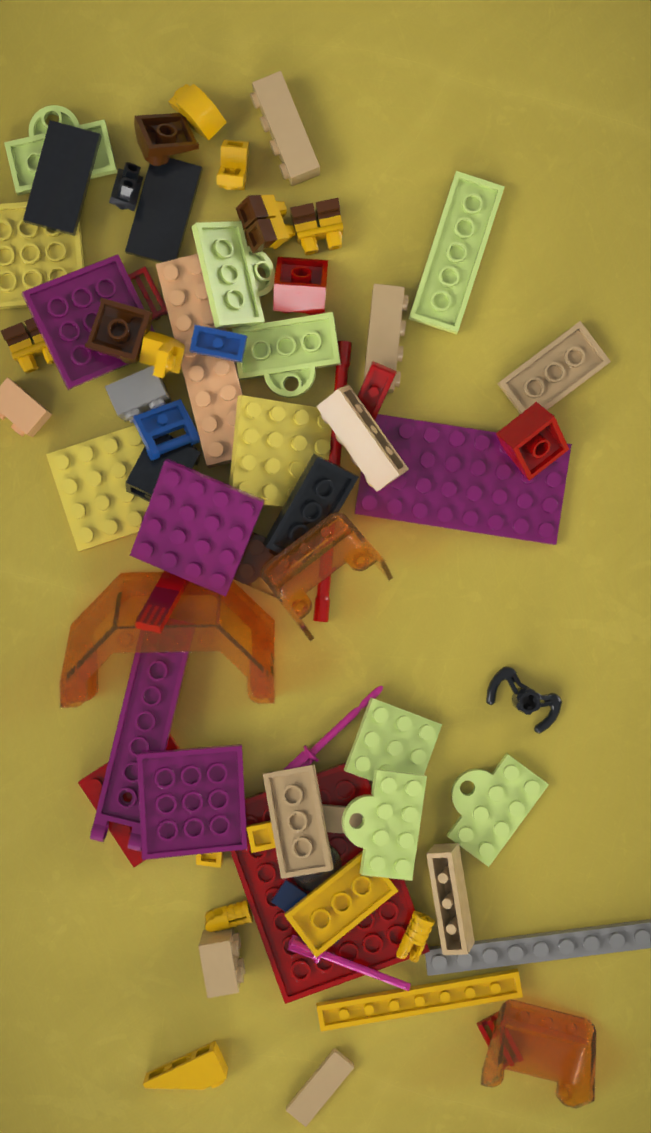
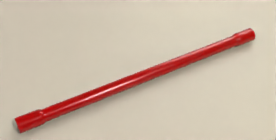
M338 341L341 365H336L334 392L341 387L347 386L352 342ZM331 430L329 461L340 466L342 445L337 441L334 431ZM336 518L321 542L317 595L313 621L328 622L329 593Z

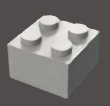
M154 365L105 386L117 416L125 422L130 421V423H133V416L172 402L163 379L153 376Z

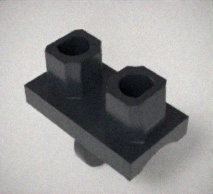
M126 162L124 170L118 169L109 203L115 204L121 210L129 209L135 211L143 181V176L139 175L140 166Z

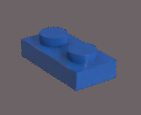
M195 325L190 352L242 363L247 335Z

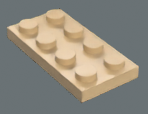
M579 321L501 380L498 386L520 414L535 402H538L548 410L611 361L582 322Z
M315 764L263 774L281 879L333 870Z

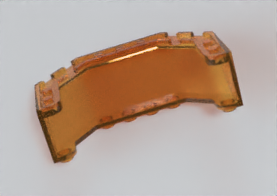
M163 572L120 573L70 626L60 677V708L78 707L96 696L98 692V669L113 653L220 651L247 677V692L253 702L258 704L275 703V620L234 581L226 596L189 581L163 631L157 633L137 629L135 620Z

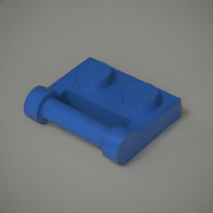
M181 399L133 416L132 421L152 461L160 458V455L187 444L195 445L200 442L199 434ZM182 428L186 432L182 436L158 445L153 440Z

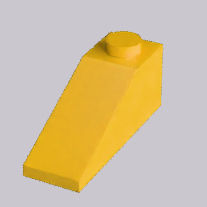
M213 1041L146 1073L143 1086L145 1089L204 1090L210 1086L215 1088L227 1079L228 1066L216 1041Z

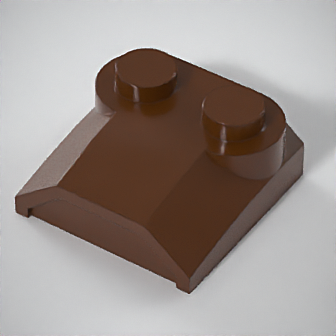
M180 113L137 115L134 118L137 143L144 159L154 166L166 164L169 161L170 155L199 149V143L196 141L185 116Z
M101 298L100 306L85 347L119 358L127 364H137L140 358L143 337L151 330L153 316L151 311Z
M252 532L234 580L278 598L294 559L266 548L263 544L266 537Z

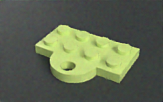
M50 105L40 109L30 121L29 137L4 142L15 191L18 196L31 192L48 129L46 119L50 115L59 116V123L100 133L101 141L90 179L118 172L105 119L80 125L76 116L62 106Z
M241 221L195 223L191 227L215 329L260 325L265 322L260 298L269 293L274 286L275 268L270 258L263 251L252 253L250 246H247ZM257 267H261L265 271L266 278L259 275Z
M333 312L232 328L233 333L247 335L242 363L237 362L239 380L264 377L270 389L281 397L295 398L305 394L315 381L317 368L341 365ZM289 378H296L299 382L298 388L294 391L285 389V382Z
M507 753L492 773L477 768L461 773L454 781L451 790L452 802L461 816L447 833V837L455 843H459V846L489 867L549 784ZM467 780L473 782L474 789L471 793L464 794L460 791L462 782Z
M375 769L371 795L358 796L346 806L342 815V828L346 837L353 844L363 848L360 866L361 875L412 881L427 776ZM355 813H360L362 816L361 824L357 827H352L349 823L350 817Z

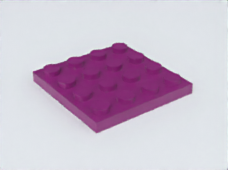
M118 254L22 292L27 307L68 390L129 365L122 362L119 358L85 347L100 306L101 298L144 309Z
M167 459L162 467L130 556L226 596L265 500Z
M241 744L136 753L142 860L247 849Z

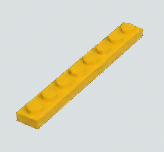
M516 968L411 986L409 991L399 988L317 1002L316 1007L320 1031L322 1032L521 998L523 994L519 971Z

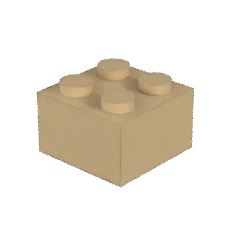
M234 927L215 932L203 930L198 947L207 998L239 993L240 983H244L243 974H245L244 959L239 958V949L241 948L239 932L235 933Z

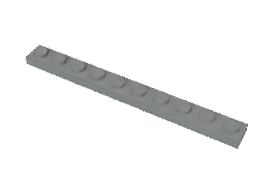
M651 919L475 941L468 955H443L441 945L429 947L430 952L425 953L427 974L432 976L651 948Z

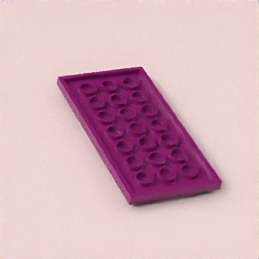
M381 414L377 415L375 422L409 470L377 492L366 482L365 475L361 471L354 514L556 545L572 444L567 443L569 450L529 481L504 451L496 435L497 432Z

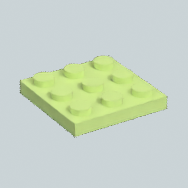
M370 697L344 771L373 781L375 769L424 775L442 724Z

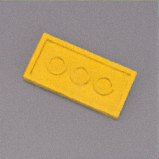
M363 851L284 913V916L316 958L398 892L389 878L360 874Z

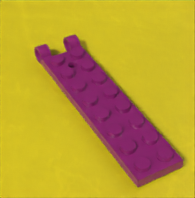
M168 620L161 633L142 629L140 631L98 807L91 829V840L104 842L108 832L109 821L132 826L128 849L141 852L136 753L164 751L167 748L196 626ZM125 792L132 794L130 802H126L123 799Z

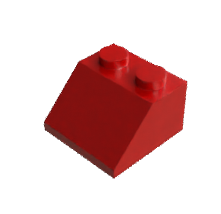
M278 257L274 279L273 311L306 313L308 315L325 313L328 260Z
M535 402L496 433L504 451L529 481L569 450L555 416L538 402Z

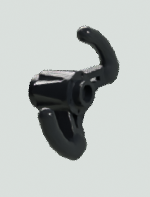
M503 667L494 675L487 689V704L493 705L495 703L496 692L500 683L503 680H507L513 692V706L518 711L531 715L532 712L538 711L540 707L550 706V712L545 719L535 725L534 731L536 733H542L556 721L562 705V700L556 693L545 695L537 693L521 683L515 669L512 667Z

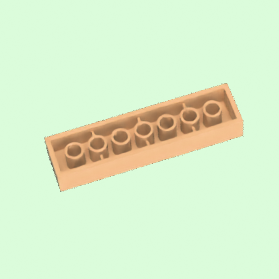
M198 254L158 263L156 268L175 339L182 342L185 346L181 367L206 465L208 468L229 464L232 461L237 399L243 393L235 361L190 352L195 325L215 329ZM217 328L219 330L227 331L226 328Z

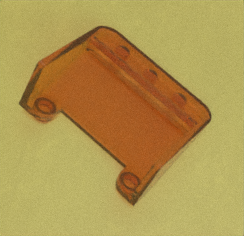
M507 1000L501 1005L482 1068L481 1085L490 1088L500 1085L504 1079V1069L557 1082L556 1096L567 1107L577 1109L594 1102L596 1068L595 1026L590 1020L517 1000Z

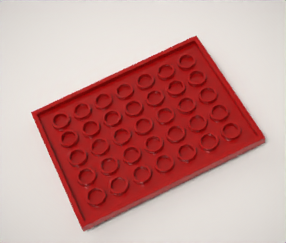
M346 762L316 773L322 804L347 806L349 802L358 796L371 795L372 788L370 782L365 778L344 771ZM266 791L245 798L246 827L247 825L271 820ZM327 832L333 870L281 879L276 848L252 853L248 833L247 849L230 851L285 1004L364 976L362 973L322 958L318 963H314V959L288 950V944L292 935L299 936V934L284 916L285 911L271 902L285 879L309 894L363 851V848L353 844L346 837L345 833ZM389 878L398 892L341 937L336 946L332 945L325 951L376 971L408 960L410 953H408L405 959H400L396 955L412 914L415 911L405 880ZM427 942L421 955L430 952Z

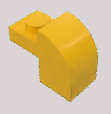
M185 84L176 90L174 96L168 101L171 107L185 116L194 130L207 140H210L227 123L214 103L195 84L191 86Z
M223 140L220 168L217 173V185H219V188L245 190L249 142Z
M149 331L143 337L139 362L150 366L154 365L153 376L164 378L168 371L180 373L185 346L175 338Z

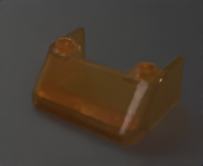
M340 512L327 516L268 561L261 570L262 579L310 641L314 637L301 620L309 614L312 608V602L306 593L345 563L355 571H364L375 564L389 581L393 578L382 556L349 518Z

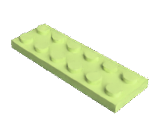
M459 171L455 172L408 319L457 335L505 186Z

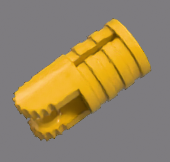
M248 900L224 905L205 914V929L209 932L253 923Z
M413 912L396 955L398 958L405 959L408 953H410V961L418 962L432 926H434L435 920L422 912Z

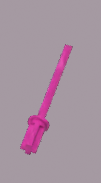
M378 686L362 700L359 707L350 711L311 749L305 745L303 747L304 750L284 770L308 766L314 761L318 762L319 759L316 754L359 714L361 709L368 705L370 697L375 699L382 692L383 686Z
M294 934L289 941L288 950L314 959V963H318L322 958L406 991L410 989L411 984L327 951H324L316 958L302 938Z

